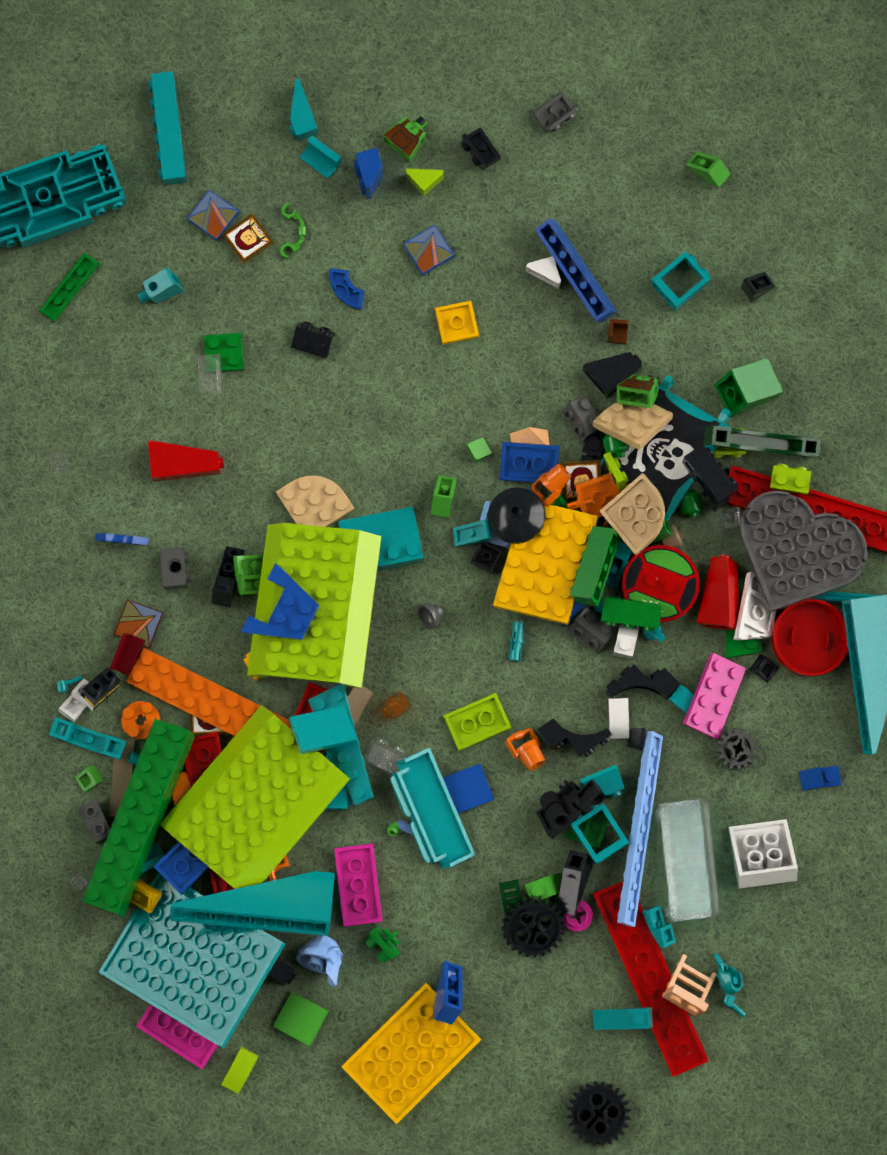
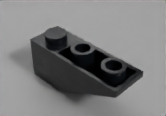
M226 546L212 589V604L231 608L237 586L233 556L244 555L245 550Z
M569 851L563 869L557 908L560 907L562 914L576 916L594 864L586 853Z

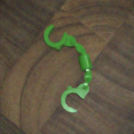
M290 203L283 205L281 209L282 215L288 221L292 218L299 220L298 236L300 238L298 243L290 244L287 242L282 245L280 252L285 259L289 258L284 254V250L291 248L296 253L295 251L299 250L306 236L304 221L296 209L292 214L285 213V209L290 206Z

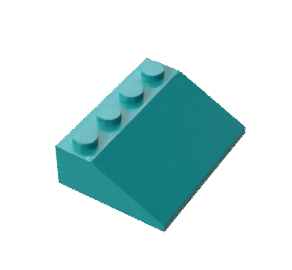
M413 507L338 521L339 528L361 530L381 536L377 571L424 562Z

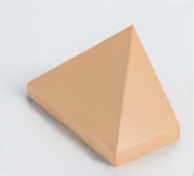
M528 427L510 433L511 442L549 445L548 430Z

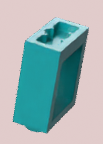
M686 251L651 280L653 288L675 312L706 287L711 279L709 272L705 268H701L697 264V259ZM685 261L699 276L701 281L681 298H678L662 279Z
M604 803L591 806L592 811L584 816L580 814L570 824L571 829L595 866L629 844V841ZM602 811L620 840L595 854L578 826Z

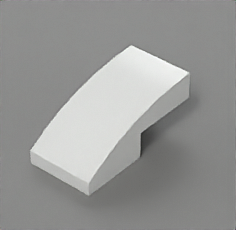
M83 679L74 688L70 697L58 710L73 723L87 707L79 698L80 694L83 693L82 688L89 683L86 679Z
M628 698L608 699L609 730L613 734L610 739L629 738Z

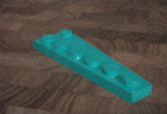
M339 684L308 700L313 712L345 706L356 735L355 724L351 716L350 705L344 686ZM357 735L355 743L329 748L338 769L350 779L346 787L355 806L374 798Z

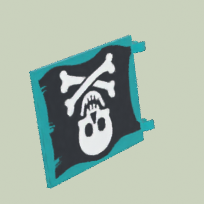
M669 375L664 378L661 386L658 385V397L654 404L673 413V419L641 450L630 446L629 451L625 453V457L618 459L621 466L619 470L621 472L624 471L628 478L626 484L632 483L642 473L653 482L662 496L667 521L694 483V480L682 463L684 456L704 443L705 426L730 427L725 423L731 417L730 410L723 408L718 419L668 391L674 384L673 378ZM704 445L705 448L708 447L712 451V453H714L717 449L716 446ZM603 457L599 463L600 476L610 473Z

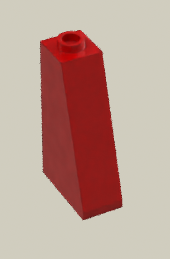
M152 440L148 441L151 478L153 482L221 474V468H224L223 457L219 456L218 451Z
M728 555L712 556L697 623L706 628L735 631L739 614L738 563L731 560V557Z

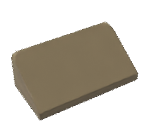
M364 686L362 688H352L347 696L354 724H356L373 694L372 691Z

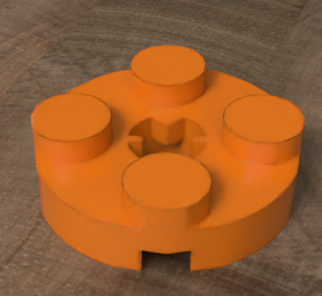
M137 701L131 703L123 710L121 723L124 731L130 737L137 740H146L154 719H161L158 710L151 703ZM140 715L146 717V721L143 722L144 725L139 726V723L136 724V720Z

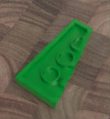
M746 577L738 578L739 609ZM726 630V659L763 652L761 639L734 640L735 631Z

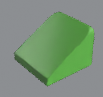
M484 438L467 444V449L475 463L492 454Z
M95 765L87 767L75 776L84 793L104 782Z

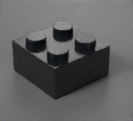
M482 541L471 560V564L492 574L503 551Z

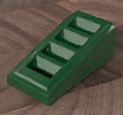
M518 879L499 883L504 915L505 911L511 912L510 907L507 908V906L515 905L516 900L522 903ZM516 888V891L504 892V890ZM517 896V898L506 900V898Z

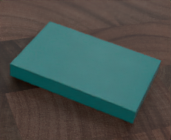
M345 706L289 718V723L301 754L355 743L357 740Z

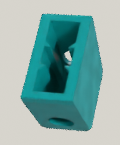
M167 267L143 282L145 290L137 293L142 304L150 299L157 304L183 292L184 289L177 275Z

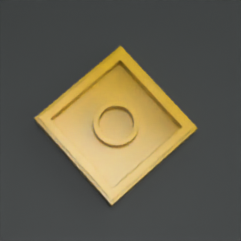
M472 301L435 308L442 345L479 337Z

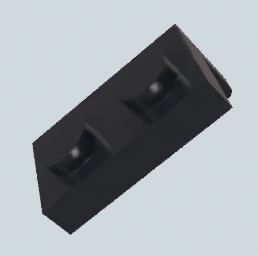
M481 127L469 135H462L461 145L466 152H470L473 164L476 167L479 166L482 171L501 160V156Z
M307 321L299 322L295 328L291 348L327 358L335 332H331V329L327 327H315Z

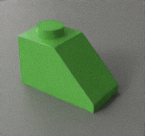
M698 151L686 164L690 170L708 184L720 187L731 174L720 158Z
M438 475L433 494L431 515L450 517L457 478Z
M561 872L524 885L529 900L531 895H533L534 900H537L540 895L542 901L558 895L562 881Z

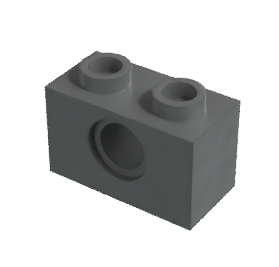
M183 547L160 549L164 589L188 588V582H191L190 571L186 570V564L189 563V553L185 552ZM179 564L181 565L180 571L172 572V566Z
M95 799L78 809L94 843L98 845L106 841L111 826L99 801Z

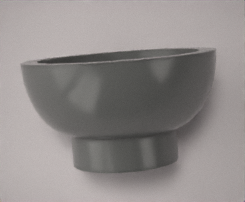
M429 603L418 606V616L425 627L429 630L435 629L440 623V618L443 617L440 606Z

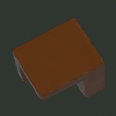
M610 319L607 343L626 344L628 320Z

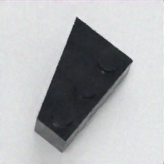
M701 444L684 456L682 463L694 482H698L703 488V496L705 498L708 496L714 504L711 508L715 513L733 500L738 488L735 480L732 477L729 478L725 473L724 466L720 462L717 463L713 458L712 451Z

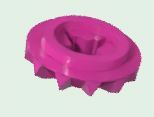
M581 900L577 910L578 913L585 912L580 917L581 924L576 919H569L571 915L563 914L565 918L563 921L566 927L572 931L585 930L593 919L591 907Z

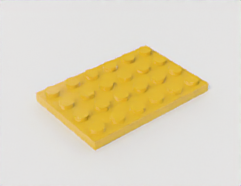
M544 505L546 513L545 523L539 534L524 543H511L493 607L568 625L575 602L570 596L571 587L576 580V572L580 567L582 553L588 543V535L591 533L592 527L597 526L599 518L597 515L554 505Z
M427 983L341 1066L396 1124L481 1041L478 1035L459 1016L452 1025L434 1019L436 992Z

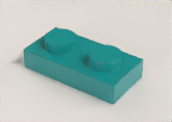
M481 520L453 528L455 547H463L491 539L488 520Z

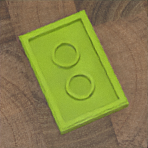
M497 693L443 715L458 751L512 728Z

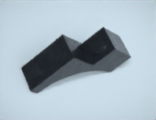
M633 665L631 668L627 666L620 673L622 675L621 678L617 681L613 679L606 686L608 688L606 694L612 699L615 695L625 690L641 688L651 690L666 700L680 686V683L665 668L661 671L657 669L650 676L652 678L650 681Z
M554 718L538 728V731L551 749H560L566 744L565 740L568 739L579 756H585L586 758L595 752L594 748L598 745L603 747L611 741L610 737L613 736L608 728L589 735L572 733L561 727Z

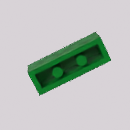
M605 596L601 621H605L606 625L611 626L621 623L626 628L635 629L636 626H642L643 630L655 631V628L659 629L662 604Z

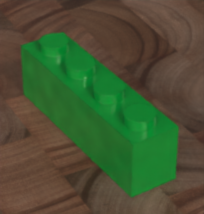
M593 526L591 533L588 535V543L582 553V561L576 572V580L571 587L570 596L578 604L599 606L620 540V536L613 528Z

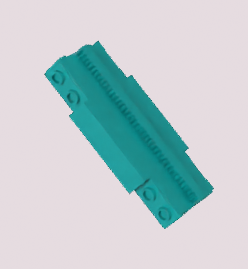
M98 144L90 150L77 151L73 156H70L68 150L0 173V248L15 246L17 242H20L23 248L90 225L94 223L92 216H101L107 210H118L127 204L125 193L119 184L106 145Z

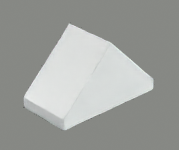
M553 256L530 262L526 265V272L559 289L561 280Z

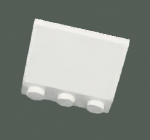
M787 819L729 827L739 889L797 881L798 866Z

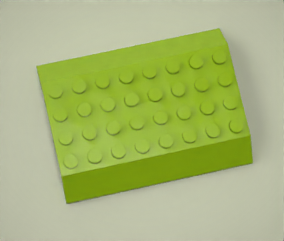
M277 523L267 526L255 619L267 624L285 589L268 580L275 564L279 565L319 604V608L303 640L253 634L247 676L259 678L271 676L336 683L344 687L362 688L381 536L361 530L292 523Z
M261 705L160 825L234 889L260 884L267 879L350 779L318 751L301 754L292 729Z

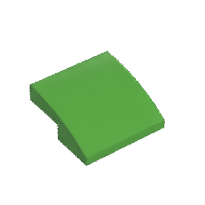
M264 554L233 556L235 577L240 595L258 594Z
M291 991L273 1027L311 1046L329 1011Z

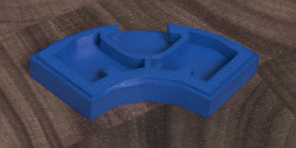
M330 268V283L336 296L346 305L362 310L364 291L357 289L351 283L348 270Z
M96 533L95 540L102 542L148 545L149 538L107 533Z

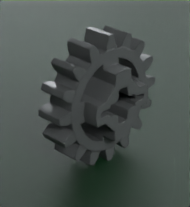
M734 728L733 733L727 730V736L720 735L722 741L716 742L720 748L716 749L715 752H720V756L717 759L724 760L723 766L728 763L730 770L735 766L738 771L741 765L745 769L748 767L747 762L749 764L754 763L751 758L757 757L754 750L758 749V746L753 745L757 741L756 739H750L752 733L745 735V729L738 732V729ZM737 736L733 743L727 742L730 737ZM744 741L747 742L749 748L746 747ZM738 744V749H740L741 751L735 753V749H733V747ZM725 750L728 752L729 758L726 756ZM740 756L747 757L744 761L737 762Z

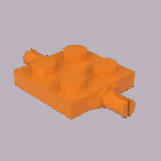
M608 473L574 484L577 492V501L566 505L568 509L580 508L582 512L597 515L599 518L603 516L600 510L614 499L620 491L614 483L612 474Z

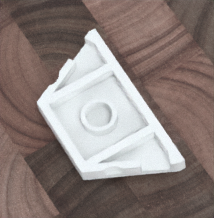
M753 572L746 573L734 640L765 639L772 636L776 611L770 612L760 585L754 579L755 574Z

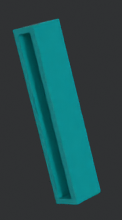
M173 71L151 74V81H148L149 91L153 92V98H150L151 109H155V116H152L153 126L157 127V133H154L155 144H159L160 150L156 151L157 161L161 162V168L158 169L159 179L163 180L164 185L186 183Z

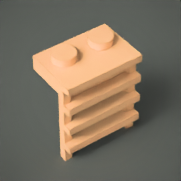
M683 954L671 975L672 978L668 982L662 997L696 1016L706 1012L708 1004L704 1001L717 974L712 972L710 978L685 964L684 961L687 956ZM682 969L707 984L706 987L703 988L679 973ZM676 979L701 993V998L676 985Z

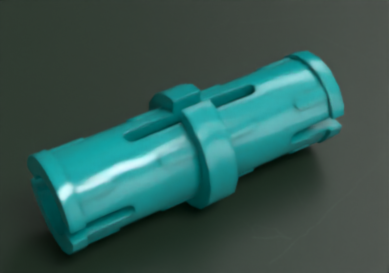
M513 622L512 637L509 639L510 653L508 660L521 661V650L525 641L523 640L525 623Z

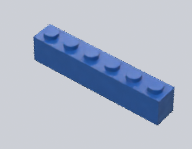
M549 218L537 227L535 231L596 322L603 323L617 313L558 222Z

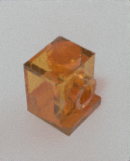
M400 690L397 692L398 696L396 698L392 696L384 702L386 705L383 706L381 712L386 719L391 718L394 721L411 709L410 703Z

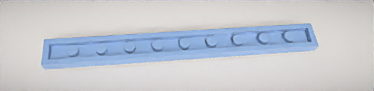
M646 731L620 908L618 911L617 923L628 927H635L663 741V736L653 731Z

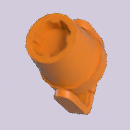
M557 464L547 473H543L534 482L531 489L545 506H550L561 494L571 475L563 466ZM542 484L552 492L547 499L538 490Z
M532 729L520 730L507 738L505 745L513 757L520 759L529 771H534L545 763L546 760L539 748L541 747V742ZM529 734L532 740L522 744L516 750L511 742L517 741Z

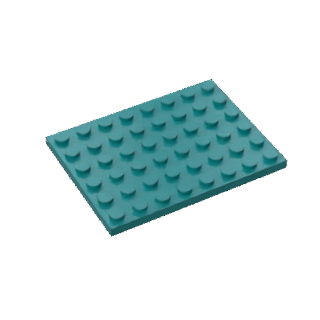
M158 872L150 886L162 892L161 898L152 913L137 907L99 973L224 1049L280 955L285 943L260 929L170 921L171 903L198 898L203 895L190 887L181 895Z

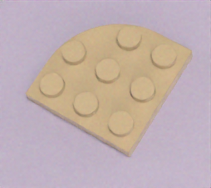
M614 403L593 421V427L641 450L673 419V413L655 404L649 409Z
M642 473L603 507L600 513L633 553L638 555L660 533L665 518V506L657 488Z
M321 476L300 477L276 491L279 499L296 524L328 527L355 509L346 494L336 483Z

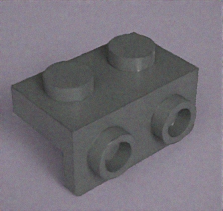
M560 91L532 114L545 132H554L561 127L560 123L564 120L572 119L578 109L571 104L564 92Z
M587 396L569 402L562 410L564 418L568 421L580 442L585 441L590 435L600 432V430L593 427V421L599 415Z
M588 607L582 611L569 628V631L574 636L578 637L596 653L602 650L604 645L617 631L611 625H606L605 621H601V617Z

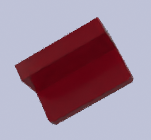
M124 633L110 669L130 675L139 658L145 639L130 633Z

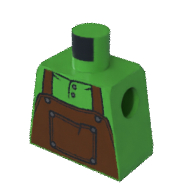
M421 116L414 122L405 117L383 134V141L410 163L426 139V133L422 129L427 125V121Z
M632 375L617 385V403L651 409L658 397V380L651 375Z

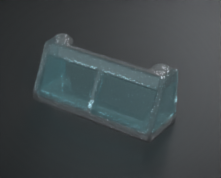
M701 798L659 804L658 809H655V819L660 822L669 901L668 907H665L666 919H670V923L717 919L720 917L708 799Z

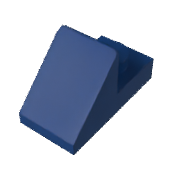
M838 766L817 767L799 772L802 791L841 785Z

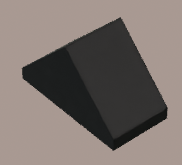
M762 272L745 278L741 289L749 300L753 302L776 286L766 272Z

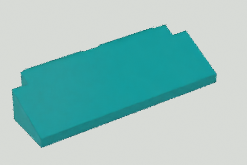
M430 747L396 761L399 771L392 774L390 783L404 815L411 818L410 829L423 860L430 864L438 861L441 868L445 869L474 856L475 852Z

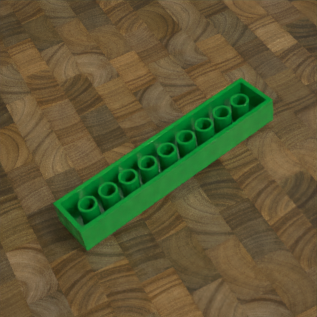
M154 719L82 902L124 918L195 739V735L190 730Z

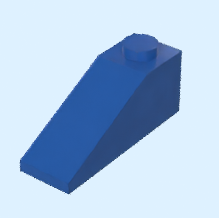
M444 961L434 1002V1019L452 1025L462 1012V966Z

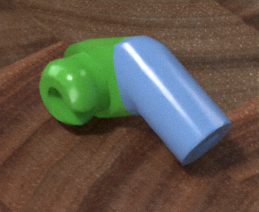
M398 820L387 828V833L391 837H395L402 832L413 835L410 823L403 820Z

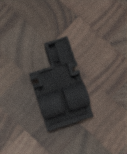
M591 779L580 789L572 781L569 783L565 780L564 786L559 785L560 792L548 791L540 797L542 808L536 814L551 839H554L571 822L576 820L581 814V809L588 814L593 810L590 805H598L604 800V793L595 781Z

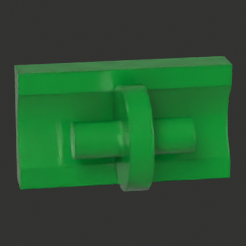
M377 926L369 932L370 935L365 943L371 949L377 945L383 949L377 955L382 963L390 959L392 960L401 954L396 947L400 943L395 938L399 934L397 930L391 933L388 928L382 931Z

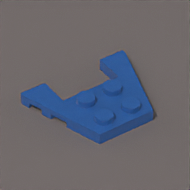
M275 564L268 580L285 589L267 624L248 616L241 632L260 636L303 640L319 608V604L279 565Z

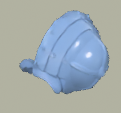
M317 935L297 951L296 960L303 967L311 971L327 974L328 984L332 987L337 986L338 972L342 963L341 958L344 955L340 951L337 942L332 938Z

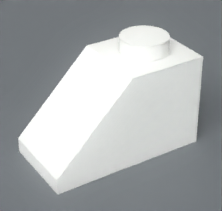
M620 623L613 656L632 659L639 626L632 629L626 628L624 624Z

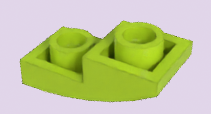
M241 1047L221 1085L239 1094L258 1059V1055Z

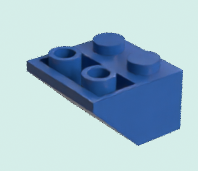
M377 148L356 153V160L353 161L362 195L366 194L367 200L371 199L383 178V167Z

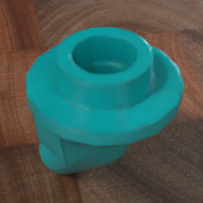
M659 626V629L655 628V631L642 629L644 637L648 640L658 639L662 642L665 639V635L661 633V626Z

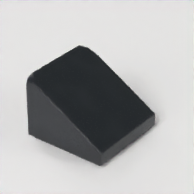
M759 655L749 670L768 683L779 667L766 656Z
M645 728L630 729L627 747L642 749L646 732Z

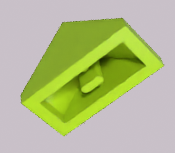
M406 168V178L425 196L444 179V170Z

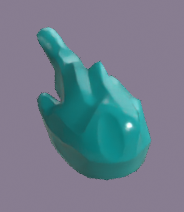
M715 953L714 957L719 969L716 977L719 980L722 991L727 994L737 993L743 986L741 972L737 971L733 966L727 968L719 954Z

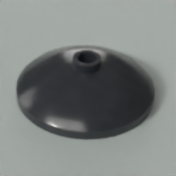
M515 487L506 489L499 493L489 506L488 522L491 530L498 538L508 543L519 544L530 541L539 534L545 523L546 513L541 499L534 492L525 488ZM514 509L519 510L517 514L512 513Z

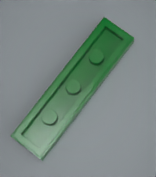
M84 252L40 308L39 312L55 323L100 263Z

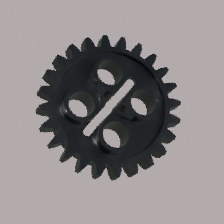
M531 895L529 901L524 896L522 903L516 900V907L510 905L511 912L505 911L507 918H502V922L505 924L502 926V931L504 932L503 938L507 939V945L512 944V951L518 948L519 955L525 952L526 957H529L530 953H533L534 958H536L538 952L542 956H544L545 950L551 953V946L558 948L556 941H563L560 935H565L563 928L566 927V924L563 921L565 919L564 915L561 914L560 907L556 908L555 902L549 905V898H546L543 902L540 895L537 900H534L533 895ZM536 911H539L538 914H537V917H536V924H537V925L534 926L535 912H536ZM526 913L531 914L528 918L522 917ZM544 917L550 918L546 922L541 921V919ZM531 928H533V938L532 941L529 942L530 937L532 935ZM521 931L526 932L524 936L517 935ZM539 935H545L544 939H537Z
M594 1081L593 1087L586 1083V1090L579 1087L581 1093L577 1094L574 1092L573 1095L576 1099H569L573 1107H567V1110L572 1111V1114L568 1115L567 1118L573 1120L568 1125H575L576 1127L572 1133L579 1132V1140L586 1137V1144L592 1140L593 1146L596 1145L597 1141L600 1142L601 1146H604V1140L611 1144L612 1137L618 1141L617 1134H625L622 1127H629L624 1123L625 1120H631L630 1117L626 1116V1113L630 1112L631 1109H625L629 1101H622L625 1094L618 1095L619 1088L613 1091V1084L605 1087V1081H602L601 1086H598L597 1082ZM596 1093L600 1094L603 1098L600 1105L592 1103V1096ZM607 1099H610V1103L602 1112L603 1118L598 1117L593 1125L587 1128L588 1123L595 1116L594 1110H600ZM611 1106L618 1109V1115L615 1118H611L607 1114V1110ZM583 1109H587L590 1112V1118L587 1121H583L579 1117V1113ZM598 1122H603L606 1126V1130L602 1134L595 1131V1125Z

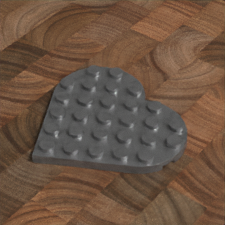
M785 491L763 493L748 504L741 517L740 536L770 612L847 586L859 576L867 560V544L862 532L852 521L831 513L814 515L810 506L803 499L788 494L789 492Z

